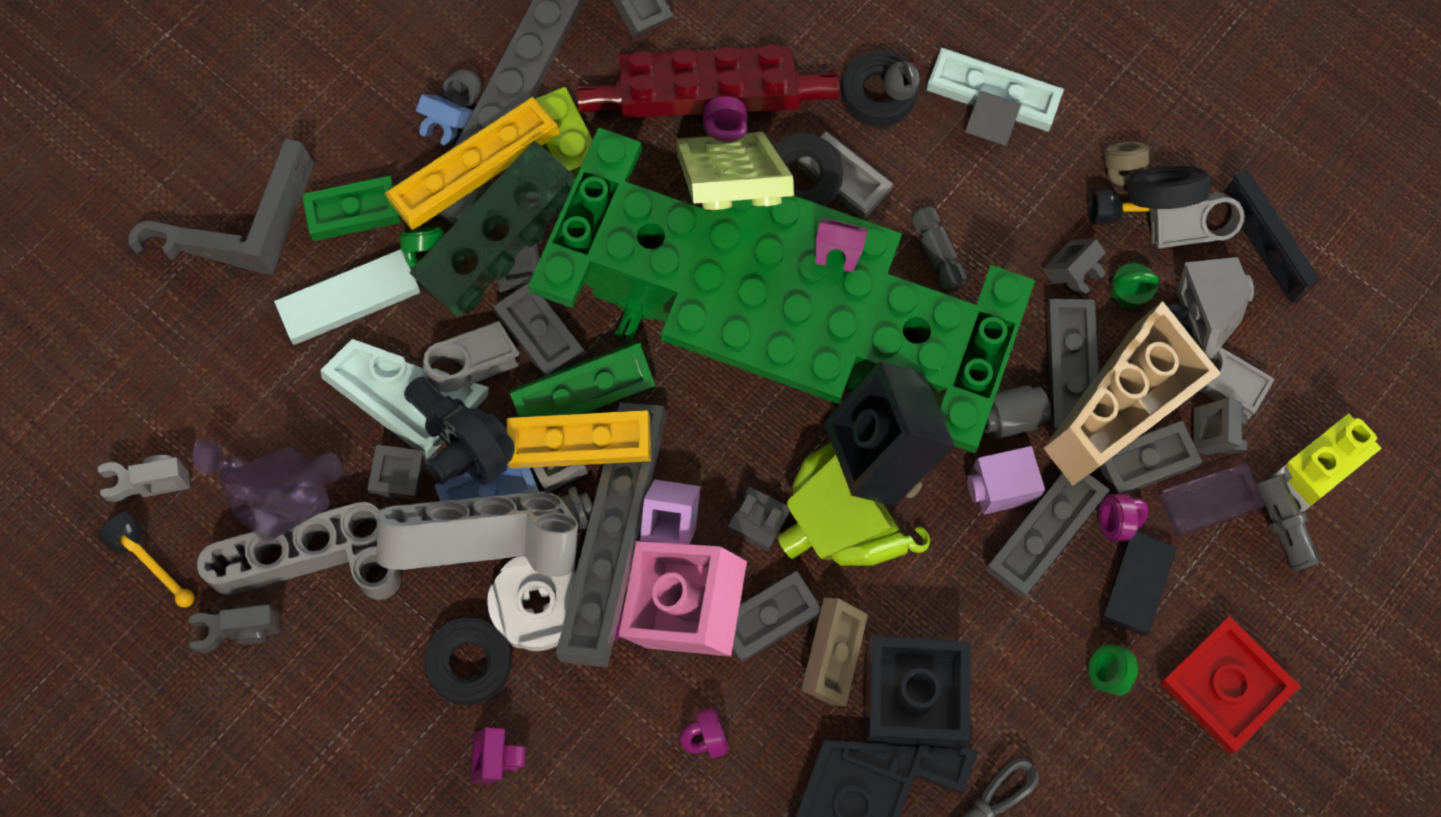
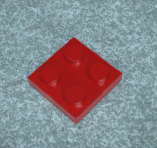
M1230 616L1224 619L1160 682L1230 755L1235 753L1301 687Z

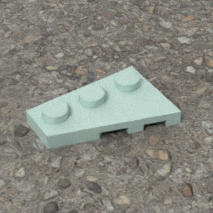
M352 339L321 369L323 380L413 449L423 450L425 458L430 457L444 443L438 436L433 438L425 431L426 418L404 396V391L412 380L423 376V368L405 362L404 357ZM433 368L435 372L441 375H449V373ZM473 383L457 391L440 393L444 397L450 396L453 400L456 398L460 399L468 409H476L488 397V387Z

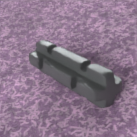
M933 207L918 210L914 213L912 222L917 233L923 236L920 240L934 270H939L940 274L937 277L943 289L950 291L959 288L965 284L967 276L961 263H956L957 254L944 227L938 224L941 220Z

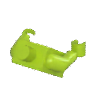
M832 442L803 460L792 485L793 496L787 501V506L797 523L777 536L781 547L791 559L813 547L821 559L834 560L840 566H873L903 556L907 553L908 549L915 553H922L930 545L929 534L923 527L918 526L915 529L922 537V546L914 542L910 535L904 536L902 533H895L900 529L883 503L851 496Z

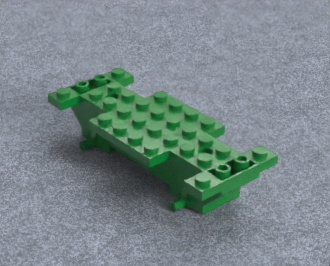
M598 128L528 285L531 294L574 308L585 283L593 289L594 297L613 303L624 312L618 329L615 331V335L620 339H623L625 335L626 341H633L641 319H658L665 322L661 332V340L837 404L840 403L847 382L849 381L848 388L854 390L880 360L924 373L954 445L973 453L976 452L1035 280L990 265L977 304L960 300L889 275L888 272L902 233L796 196L781 197L782 203L772 206L752 205V199L733 200L732 207L708 211L628 183L642 151L641 142ZM821 218L868 228L863 252L853 272L843 270L846 257L839 249L831 250L828 253L825 266L815 264L816 236ZM647 239H656L662 243L661 246L655 249H647L640 244ZM907 331L918 332L924 337L925 342L920 344L911 343L904 337L903 333Z

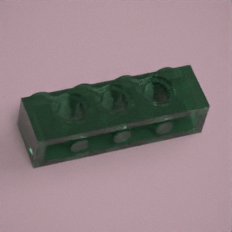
M534 140L409 272L410 275L456 318L463 312L470 313L483 300L485 296L483 291L495 278L501 280L512 270L516 263L514 258L526 245L532 247L542 238L547 229L545 226L556 213H561L575 182V176ZM529 192L541 194L540 200L535 206L531 208L519 206V202L525 194ZM501 224L509 226V232L504 239L500 241L489 240V233L492 228ZM468 257L478 258V265L472 273L466 275L458 274V266L462 260Z

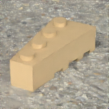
M1161 301L1134 324L1043 449L1072 486H1074L1221 373L1165 303Z

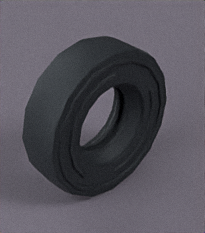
M874 50L863 53L850 62L842 76L841 98L845 109L855 120L867 126L887 127L898 124L910 114L917 101L918 89L915 95L907 100L891 98L884 102L870 99L863 90V84L866 80L874 76L885 77L886 71L892 64L906 61L903 57L890 51ZM901 73L904 86L910 85L906 75Z
M797 133L783 138L774 146V149L787 168L795 159L800 157H810L819 165L820 177L817 183L807 190L793 188L794 196L825 207L836 198L842 186L844 168L839 153L827 140L815 134Z
M1154 167L1132 174L1128 180L1129 200L1133 205L1142 208H1182L1199 204L1207 200L1210 195L1209 173L1198 167Z
M465 617L446 623L434 633L426 647L424 668L428 682L439 696L454 704L471 706L490 700L502 690L510 676L512 655L507 639L496 627L482 619ZM467 643L480 646L487 656L484 671L476 678L469 680L455 676L449 665L453 651L460 645Z

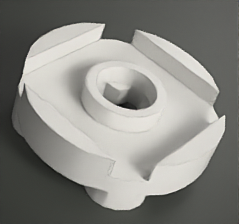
M525 556L516 557L507 562L488 592V611L494 626L507 639L510 645L529 651H543L558 646L576 572L573 571L568 575L551 577L537 573ZM533 590H539L542 597H550V603L544 605V611L535 614L532 609H524L523 602L530 600V592Z

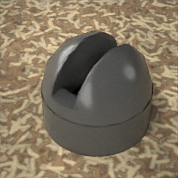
M907 61L892 64L885 74L883 83L885 92L896 100H907L913 97L917 92L920 81L919 72L912 63ZM901 73L906 75L910 85L904 86Z
M465 69L453 72L443 84L445 97L464 107L472 105L479 97L482 89L478 75L473 71ZM466 87L469 89V94L464 93Z

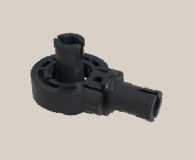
M418 377L408 384L404 391L405 399L426 418L425 431L430 437L435 438L438 436L447 445L432 457L424 460L429 473L440 485H444L447 480L463 469L475 481L484 486L506 472L507 464L514 456L515 446L497 417L493 414L488 415L479 409H468L458 398L453 400L450 396L444 397L430 383L427 377Z

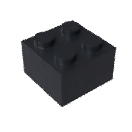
M881 360L824 422L851 496L896 506L955 446L924 373Z
M872 636L866 647L864 742L883 743L893 746L919 747L921 745L930 746V748H963L970 741L971 642Z

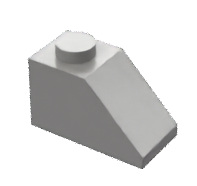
M1238 257L1185 262L1177 295L1181 305L1188 307L1189 315L1187 320L1192 324V333L1195 341L1209 359L1214 357L1242 322L1249 301H1252L1254 296L1252 278L1248 274L1245 275Z

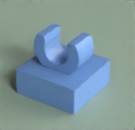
M421 95L416 112L428 117L420 125V135L424 137L431 136L435 125L440 124L444 130L440 144L452 145L457 138V128H465L474 110L439 95Z

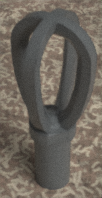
M1025 759L1011 761L990 782L981 799L978 798L973 803L974 806L962 817H996L995 814L1009 809L1036 787L1039 780L1038 772ZM1014 770H1025L1028 774L1026 785L1003 802L991 806L989 802L1000 784Z

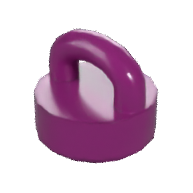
M728 96L718 97L704 106L702 110L703 124L706 133L710 137L719 141L732 142L744 138L747 134L746 106L742 101Z
M1109 494L1105 496L1100 504L1098 515L1102 533L1111 541H1127L1132 539L1136 531L1147 519L1148 505L1144 500L1132 499L1127 494Z
M711 707L696 712L698 722L686 726L680 734L682 748L693 754L708 751L711 759L728 754V743L716 709ZM702 733L703 740L697 742L692 740L693 736Z

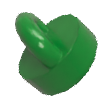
M441 227L416 228L413 231L409 229L399 234L401 251L404 252L405 261L411 268L429 270L436 267L442 261L446 242L444 229H441ZM433 250V254L427 259L416 258L415 252Z
M1125 264L1117 270L1110 282L1111 296L1118 305L1125 309H1142L1150 303L1157 292L1159 277L1142 264Z
M1107 644L1098 648L1092 655L1089 663L1088 675L1091 683L1096 689L1113 695L1122 696L1128 693L1135 683L1138 674V663L1135 655L1130 650L1114 644Z

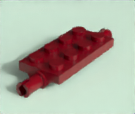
M765 45L761 48L750 49L723 47L711 51L680 49L672 53L653 54L638 51L630 55H619L620 80H616V85L577 86L579 114H583V112L618 111V115H623V118L703 114L702 110L708 102L715 98L726 96L742 101L746 106V112L799 109L801 101L839 100V78L837 72L799 75V71H795L791 47H780L777 45Z

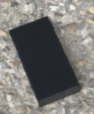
M1136 532L1132 539L1127 540L1101 620L1145 637L1150 634L1177 547Z

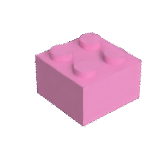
M636 541L619 637L649 649L731 656L747 561L719 546Z

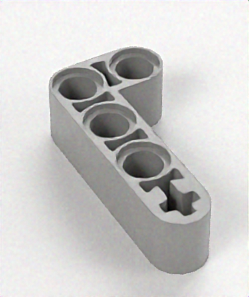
M529 492L392 506L380 510L377 514L376 558L377 563L387 569L406 570L525 556L537 573L551 577L570 574L575 569L578 523L562 499L557 495L547 492Z
M367 502L354 503L215 542L206 546L197 560V570L200 576L218 593L224 595L242 593L349 562L351 574L355 582L369 598L382 600L393 596L399 589L402 581L401 570L388 569L387 575L383 580L377 583L366 582L367 571L371 567L379 565L376 558L377 526L375 531L366 538L355 537V530L364 521L371 520L377 522V514L380 511L376 506ZM323 533L330 535L329 542L323 549L319 551L308 550L310 540L314 536ZM282 547L281 557L275 563L269 565L262 564L263 554L269 548ZM229 561L231 565L226 567V575L220 577L217 573L222 572L223 563ZM250 564L252 568L248 570L245 565Z

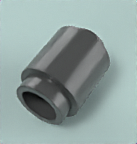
M1029 385L996 393L984 432L990 433L994 439L1000 440L1040 429L1042 423L1049 422L1051 419V407L1045 391L1041 387L1032 388Z

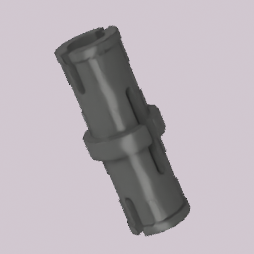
M1283 473L1255 484V486L1259 490L1272 520L1269 528L1272 534H1278L1291 564L1292 572L1313 566L1321 562L1322 559L1318 555L1304 523L1308 521L1305 511H1299L1285 479L1286 476Z

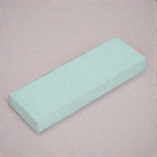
M941 48L926 89L927 91L971 106H975L980 90L1020 103L1022 105L1016 121L1047 132L1050 130L1064 91L1063 88L945 48Z
M400 249L274 302L292 344L296 345L420 293V290Z

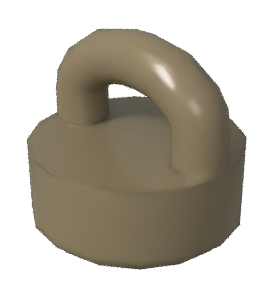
M1122 142L1107 147L1104 151L1105 167L1108 169V176L1111 182L1118 186H1128V180L1132 174L1146 170L1149 164V147L1141 142ZM1134 170L1128 175L1119 174V171Z

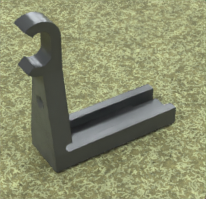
M289 139L284 140L245 242H243L244 239L240 235L183 228L154 221H143L131 230L128 238L129 245L137 254L144 249V242L149 237L167 239L162 248L171 261L179 255L180 251L247 270L273 275L314 162L310 159L311 157L302 142Z

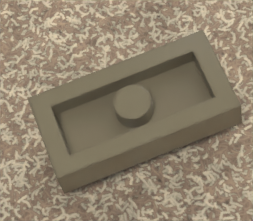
M824 598L801 691L830 705L847 706L868 617L867 613L839 598Z

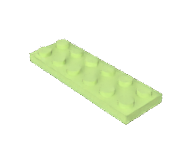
M763 132L747 133L744 138L732 142L715 140L710 136L676 138L678 159L693 203H702L703 209H727L732 207L733 200L752 199V205L772 206L782 203L781 197L794 196L793 175Z

